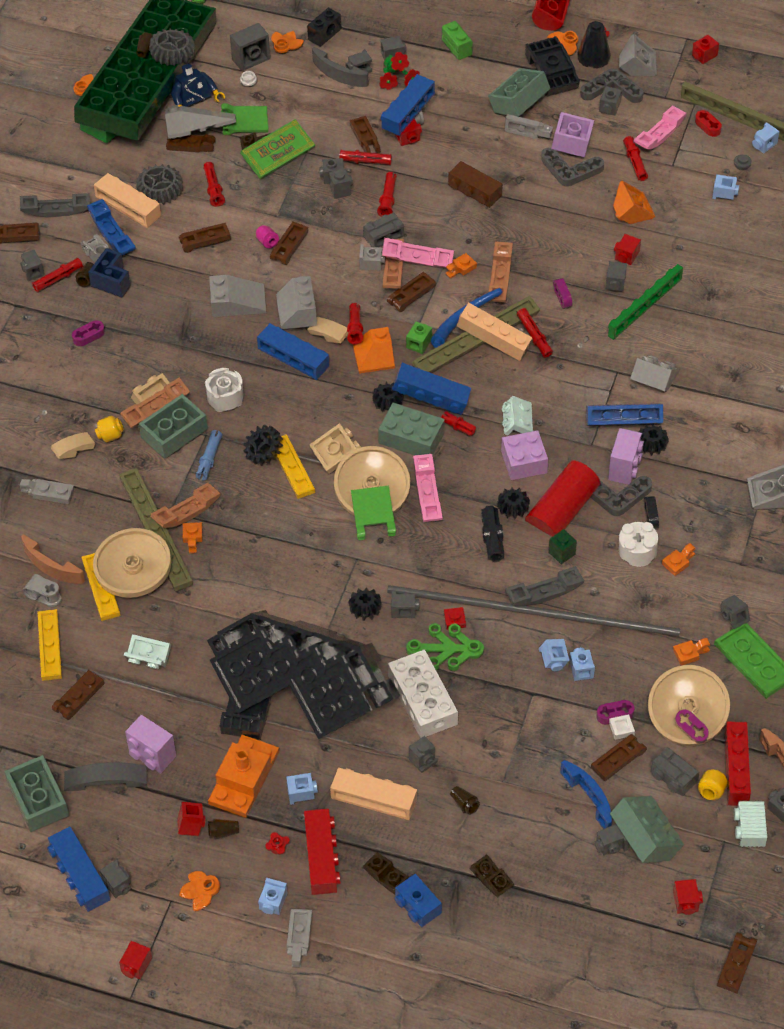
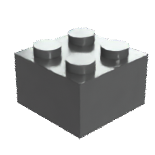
M260 23L230 35L232 60L241 71L270 59L269 34Z

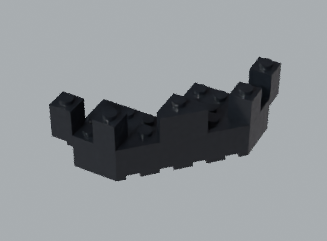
M266 610L250 613L218 631L217 635L207 640L215 657L210 659V662L237 713H241L290 686L318 739L372 711L363 693L367 690L376 708L400 696L392 679L385 680L377 663L381 659L372 643L364 644L337 635L336 631L301 620L293 622L270 615Z

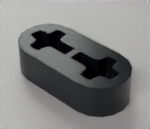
M655 496L644 497L646 520L653 525L654 529H658L659 516Z

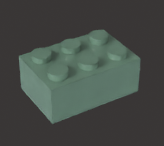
M519 68L490 93L488 97L494 113L510 114L519 117L529 107L533 106L539 98L543 97L550 89L544 71Z
M183 394L139 423L141 438L164 459L208 429L206 414Z
M392 403L378 429L379 444L412 455L432 454L433 456L445 433V419Z
M43 755L4 771L8 786L30 832L69 816L66 802Z
M652 796L624 797L610 813L642 863L670 861L684 845L679 838V834L673 829L668 818L663 814Z

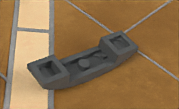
M316 47L312 48L314 64L328 77L351 86L367 87L369 85L368 72L355 66L351 70L329 60L328 53Z
M90 193L72 194V199L37 200V195L20 196V211L42 217L78 214L88 210L87 205L91 204Z
M575 566L559 571L557 577L528 586L520 583L506 588L505 591L515 606L534 605L567 594L582 585L584 579Z
M122 762L95 763L79 766L64 772L65 792L85 790V786L126 783V787L147 786V766Z

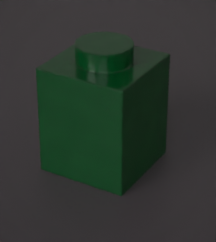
M563 529L549 539L548 553L562 565L576 555L577 541Z

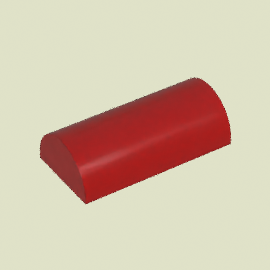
M536 0L532 12L533 22L539 28L548 31L561 28L570 0Z
M570 461L528 513L525 521L553 537L569 525L601 484L599 477L582 462Z

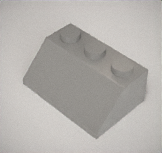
M300 276L292 278L276 294L281 329L317 326L311 277Z

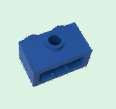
M416 874L395 887L396 903L408 911V916L414 923L417 922L423 927L442 914V903Z

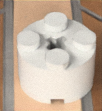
M219 368L209 374L208 379L205 381L208 403L215 411L223 412L242 405L244 397L242 377L235 370L234 372L229 371V368Z
M633 522L623 525L619 534L620 557L632 566L641 567L650 564L656 558L658 551V534L653 525L649 522Z

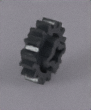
M263 425L262 429L257 426L255 432L250 431L251 436H246L248 442L243 443L246 447L243 452L247 454L246 457L254 464L259 463L263 465L264 461L269 464L271 458L276 459V453H281L278 448L283 447V444L280 443L283 438L280 436V432L271 425L269 427Z

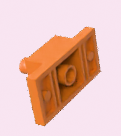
M241 735L237 744L232 742L215 775L216 786L208 799V805L246 818L280 752L279 747L245 735Z

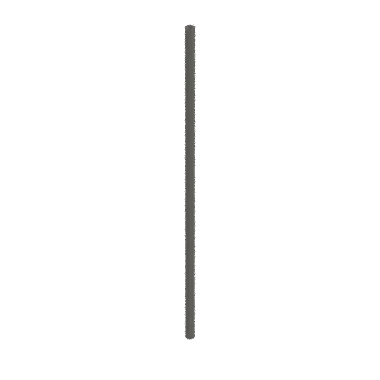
M388 585L387 593H392V590H394L396 594H415V597L673 636L680 635V629L532 606H515L512 603Z

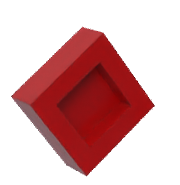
M463 607L444 609L446 630H449V626L452 624H458L460 628H466Z

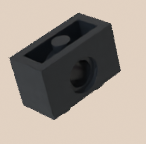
M328 7L307 25L308 40L319 47L325 44L342 29L341 14Z

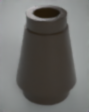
M145 32L139 36L136 51L138 57L144 58L149 52L150 40L153 38L152 34Z
M85 263L76 274L75 278L79 286L87 287L91 285L89 270L94 265L93 263Z
M455 786L451 790L450 796L463 813L471 815L477 811L480 802L475 795L459 786Z
M221 819L208 821L209 838L216 840L239 833L238 821Z

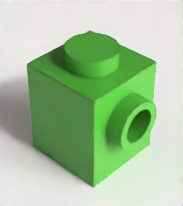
M415 322L406 336V348L423 354L431 342L432 327Z

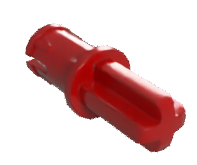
M448 411L442 414L441 418L445 419V423L453 427L455 431L459 430L469 436L475 434L476 427L464 421L463 417H457Z

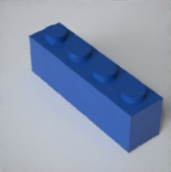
M418 74L413 80L411 79L408 86L400 92L396 100H393L390 107L382 113V129L400 136L435 94V81Z
M269 323L257 336L259 350L315 380L329 367V354L312 346L309 342H304L295 335L289 334L278 326Z
M401 363L392 390L462 415L469 399L471 387Z
M663 404L586 405L587 425L663 423Z
M71 827L48 837L49 846L47 850L52 858L56 857L58 861L56 865L60 873L66 874V882L70 890L74 889L77 895L75 897L80 907L84 905L87 912L110 901L107 887Z

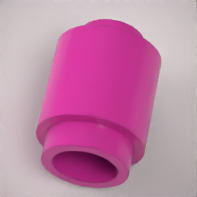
M262 225L256 230V238L266 248L276 246L279 236L269 226Z

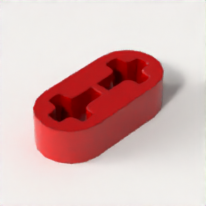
M700 110L696 113L695 123L709 136L716 137L720 135L722 124L706 110Z

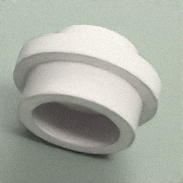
M245 71L240 77V82L244 86H252L257 82V77L252 71Z

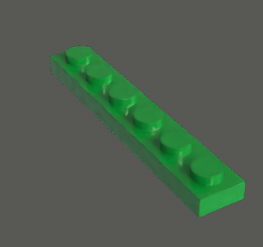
M677 264L674 268H670L666 275L661 279L659 278L650 289H646L639 299H635L631 306L624 309L616 319H612L608 325V337L613 340L617 338L682 280L683 267Z

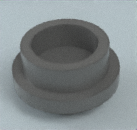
M741 154L734 159V164L739 170H747L751 166L752 160L747 155Z

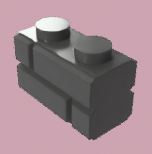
M395 213L383 215L380 219L374 222L370 221L363 226V236L371 247L383 246L384 238L398 239L404 236V224Z
M668 747L653 760L651 766L652 775L659 781L663 780L673 793H679L681 796H684L699 779L700 772Z

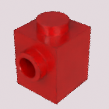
M706 35L693 43L692 56L702 64H705L718 56L719 43L710 35Z
M414 118L400 136L395 134L400 145L404 146L420 141L421 125L417 124Z
M624 234L620 242L615 244V260L632 265L640 252L641 239Z
M181 803L177 818L178 834L199 836L200 829L205 826V815H203L201 803Z
M696 879L674 882L673 894L677 914L690 915L698 912L700 904L703 903L702 891H698Z
M131 941L119 961L121 972L128 978L135 977L141 980L152 960L151 949Z

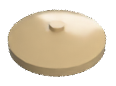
M366 446L355 449L347 454L337 466L334 475L335 494L342 507L352 515H354L351 490L389 486L393 514L407 500L410 490L409 471L403 460L386 448Z
M141 528L125 529L112 534L100 544L93 559L94 573L101 587L113 595L125 598L143 596L157 589L168 577L172 564L170 550L164 539L153 531Z
M696 665L677 666L663 673L653 684L648 698L649 716L655 729L665 739L678 745L696 746L704 744L694 742L677 726L676 714L680 710L686 709L691 711L708 728L709 737L704 743L715 738L725 727L730 713L729 694L722 680L710 670ZM688 715L686 717L680 716V723L686 722L689 726L691 725L688 721ZM695 727L693 728L696 732L695 737H704L703 729L698 731Z

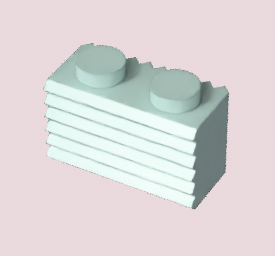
M739 801L738 807L734 808V821H738V826L735 827L736 839H740L741 847H765L767 827L764 801Z

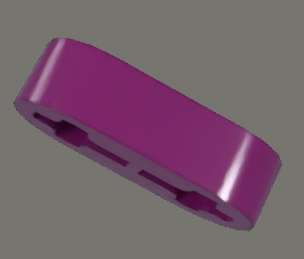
M564 279L553 280L554 291L563 309L572 307V297Z
M95 320L77 328L72 333L73 343L76 346H85L101 338L105 334L104 325L101 321Z
M628 700L602 704L597 709L596 718L601 724L608 725L610 718L629 714L631 719L635 708L633 703ZM606 712V714H609V716L605 717V715L602 713Z
M686 709L680 710L675 718L677 726L694 742L700 744L707 741L709 731L706 725L691 711ZM688 715V721L691 725L689 726L686 722L680 723V716L686 717ZM694 727L698 731H701L702 729L704 730L703 738L701 736L695 737L696 732L693 729Z

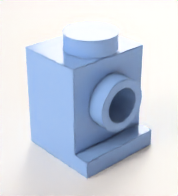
M766 122L764 128L756 132L755 139L752 141L753 146L762 153L767 152L778 143L779 130Z
M716 174L712 199L719 197L733 200L734 195L738 196L739 185H736L737 177Z
M547 639L539 647L545 668H551L552 671H560L569 662L564 639Z
M576 648L573 652H570V665L574 681L594 678L595 666L590 650Z
M311 773L286 777L290 805L294 804V802L314 799V793H318L316 780L312 781Z
M266 878L258 901L259 910L266 914L274 913L280 915L288 894L287 883Z

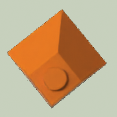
M624 181L619 183L613 207L616 211L615 215L620 221L633 224L656 217L644 192Z
M388 327L370 329L363 335L361 343L353 344L359 374L395 368L392 341Z

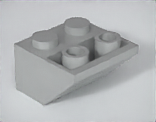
M644 355V357L637 358L630 379L662 391H668L679 372V368H676V364L672 362H659L655 356Z

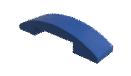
M103 199L87 205L96 226L114 251L124 255L136 249L129 236H125L112 217L111 210Z
M566 760L562 761L560 773L571 787L578 784L582 787L597 807L596 820L603 829L612 825L611 809L600 786L580 767Z

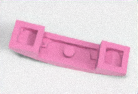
M671 106L663 113L661 121L648 132L643 131L634 139V142L646 149H653L659 146L678 128L685 118L686 112Z
M384 238L382 256L440 268H446L448 264L452 263L454 254L453 250L419 246L389 238Z
M432 454L413 456L423 522L442 520Z

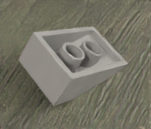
M231 275L209 276L212 317L266 313L264 284Z
M784 465L747 478L753 509L784 508Z

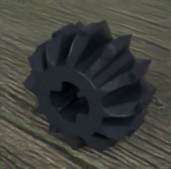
M387 382L385 385L379 384L378 388H374L372 401L376 409L381 408V411L384 412L390 409L392 403L403 404L404 394L392 390L394 382L391 385Z
M654 424L652 427L646 425L644 428H640L639 432L642 433L641 441H644V454L649 452L652 456L653 453L659 455L661 451H665L669 442L667 430H662L661 426L655 427Z
M513 487L510 490L504 488L503 493H500L498 496L497 507L500 509L501 515L506 514L507 518L513 516L514 519L517 516L523 517L524 513H527L529 510L530 499L527 497L526 491L521 492L520 487L517 490H514Z
M367 587L363 591L358 588L357 593L352 592L351 598L348 601L351 614H355L356 619L362 617L363 621L367 617L372 620L373 615L378 616L379 610L382 608L380 595L376 594L374 589L368 591Z

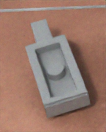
M510 114L506 116L505 132L533 139L538 137L550 138L552 135V126Z
M22 479L19 485L21 492L28 493L33 499L64 504L70 503L74 492V485L33 479L32 481Z
M291 909L287 953L292 955V967L301 968L302 956H307V951H309L312 910Z

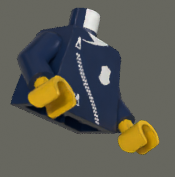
M191 64L183 65V73L175 77L171 96L174 104L178 105V107H187L211 97V93H214L213 99L215 102H219L217 99L218 94L221 95L222 99H225L224 93L217 91L218 87L212 78L205 72H200L197 68L193 69Z

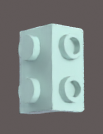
M512 396L502 406L504 434L509 435L513 430L520 433L532 432V403Z
M132 634L128 652H125L124 656L129 659L128 662L140 665V662L148 663L147 667L159 669V666L166 667L172 644Z

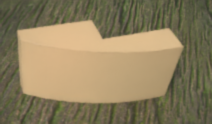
M316 317L317 326L308 327L310 334L324 336L327 342L341 344L348 334L347 327L321 317Z
M87 432L66 437L51 445V449L58 459L76 457L77 451L94 449L95 442Z

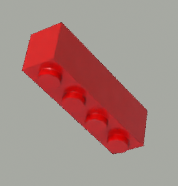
M726 722L724 738L726 778L728 780L727 804L738 806L739 801H749L751 795L747 722Z
M329 809L304 811L312 895L337 893V885L341 884L340 872H335V866H339L338 853H333V847H337L336 834H331V829H335L334 816H330Z

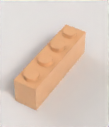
M109 173L94 184L95 196L98 199H103L105 203L146 228L161 216L160 204L156 200H152L143 192L137 191L131 185L122 182L119 178Z
M469 302L457 323V327L519 361L523 358L532 340L531 336Z
M338 767L330 787L332 799L409 821L417 802V789L409 785L396 784L388 779H378L370 774H360L348 768Z

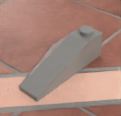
M172 105L165 109L168 139L191 135L190 131L193 130L206 131L209 126L221 127L236 123V114L185 106L178 107V105Z

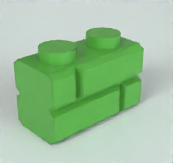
M456 21L443 25L442 41L455 57L461 60L471 56L473 41Z

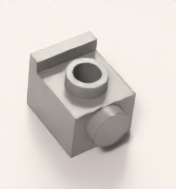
M361 244L359 256L360 270H381V264L385 263V257L382 256V248L364 247Z

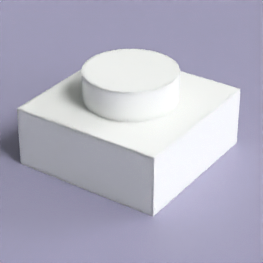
M629 714L609 719L615 740L625 738L630 734L635 735Z

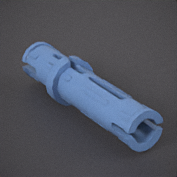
M217 430L211 431L205 452L199 460L200 465L196 472L198 479H200L203 473L202 480H206L210 468L214 465L213 459L223 436L220 431H218L216 437Z

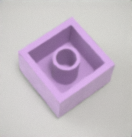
M561 112L551 149L585 157L594 120Z
M619 428L610 457L608 480L629 485L632 482V478L637 477V466L641 463L643 455L641 453L644 441H641L642 433Z
M539 431L502 437L501 452L511 480L547 473L548 457Z
M140 715L125 731L130 756L135 760L139 759L144 762L150 770L162 773L175 759L176 751L173 735L143 715Z

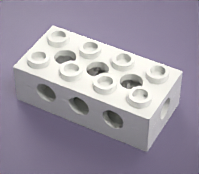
M425 649L388 663V677L392 679L398 690L399 698L420 738L458 725V711Z

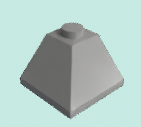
M632 34L619 55V67L630 76L657 75L656 51L638 36Z

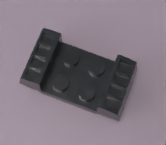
M557 36L525 44V55L529 64L535 63L538 71L545 72L550 89L545 93L547 97L578 89L580 80L576 74L575 67Z
M272 695L241 713H237L229 698L226 712L221 714L219 725L221 734L240 737L245 735L261 740Z

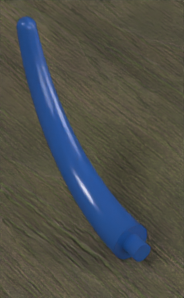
M497 288L470 303L479 308L501 295L503 291L501 288ZM467 304L447 318L435 331L431 338V344L434 348L446 342L449 334L457 326L459 317Z

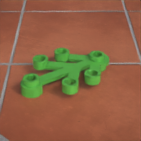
M433 623L429 626V634L432 637H436L442 644L421 643L413 639L406 646L408 655L424 649L426 652H442L437 657H430L431 662L437 663L433 665L435 670L449 658L448 668L451 671H456L467 659H477L484 652V645L478 640H470L461 632L458 624L449 626V635L454 638L456 637L462 644H455L441 632L439 624ZM454 653H462L457 658L451 657Z

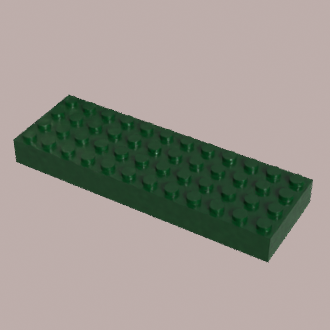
M149 0L75 104L74 122L138 141L173 89L175 77L183 73L182 66L191 62V60H187V63H182L181 65L167 66L165 63L156 62L152 58L150 51L144 58L138 57L136 51L139 36L145 32L154 35L157 34V31L163 32V29L166 31L169 29L183 30L184 33H189V36L194 41L195 56L216 24V8L188 0Z

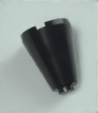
M594 21L588 24L578 50V61L585 67L589 65L593 66V68H601L609 63L611 53L604 25L601 22Z

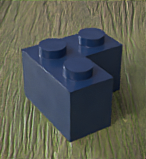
M105 248L89 270L92 287L123 297L131 284L129 271L123 269L122 253Z

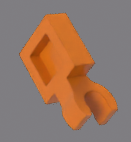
M465 253L452 260V263L446 266L449 270L446 272V275L449 278H453L458 273L464 276L477 268V262Z
M202 522L183 523V543H188L189 553H197V542H202Z
M689 543L681 553L675 550L662 560V565L676 576L689 566V559L695 555L693 551L696 548Z
M707 638L699 640L696 644H693L692 640L673 646V651L682 666L699 660V654L709 652L708 646H710Z

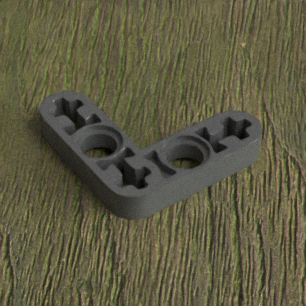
M614 68L608 69L584 84L580 91L581 98L587 101L601 95L606 86L622 90V95L632 103H639L643 100V89ZM597 83H603L604 85H603V86H598V85H596V84H597ZM626 84L628 87H621L620 85Z
M551 148L542 150L541 161L563 186L574 185L600 174L604 170V160L600 157H593L569 167L556 150ZM560 165L562 168L556 169L554 166ZM585 170L586 172L582 174L578 173L577 171Z
M640 476L618 494L600 481L601 484L590 498L611 515L621 516L651 492L652 480L647 476ZM606 493L608 497L601 498L598 494ZM632 493L635 495V498L628 499L625 495Z

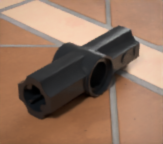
M486 506L484 509H481L483 542L486 543L488 560L499 562L501 559H504L503 527L499 521L498 508Z

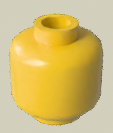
M112 415L99 420L95 429L98 439L102 438L106 443L120 438L124 431L121 420Z
M710 769L703 773L698 783V790L705 799L718 800L724 794L728 780L722 772Z

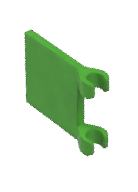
M227 103L221 105V112L236 114V123L234 125L222 126L223 135H230L234 132H268L267 106H232Z
M389 486L351 490L357 539L365 540L364 526L387 523L388 536H395L396 527Z

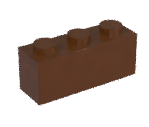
M462 161L448 173L449 186L489 208L502 197L503 184Z

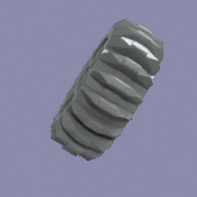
M163 29V32L157 31V34H154L150 40V54L156 62L161 64L165 63L167 66L181 65L182 63H187V60H191L192 56H194V41L189 36V33H184L183 30L169 29L166 31Z
M155 164L154 167L149 166L148 170L143 169V172L139 173L136 180V189L152 200H156L164 205L165 202L171 203V200H176L177 196H180L183 189V180L175 167L171 168L169 165L165 167L163 164L157 166Z

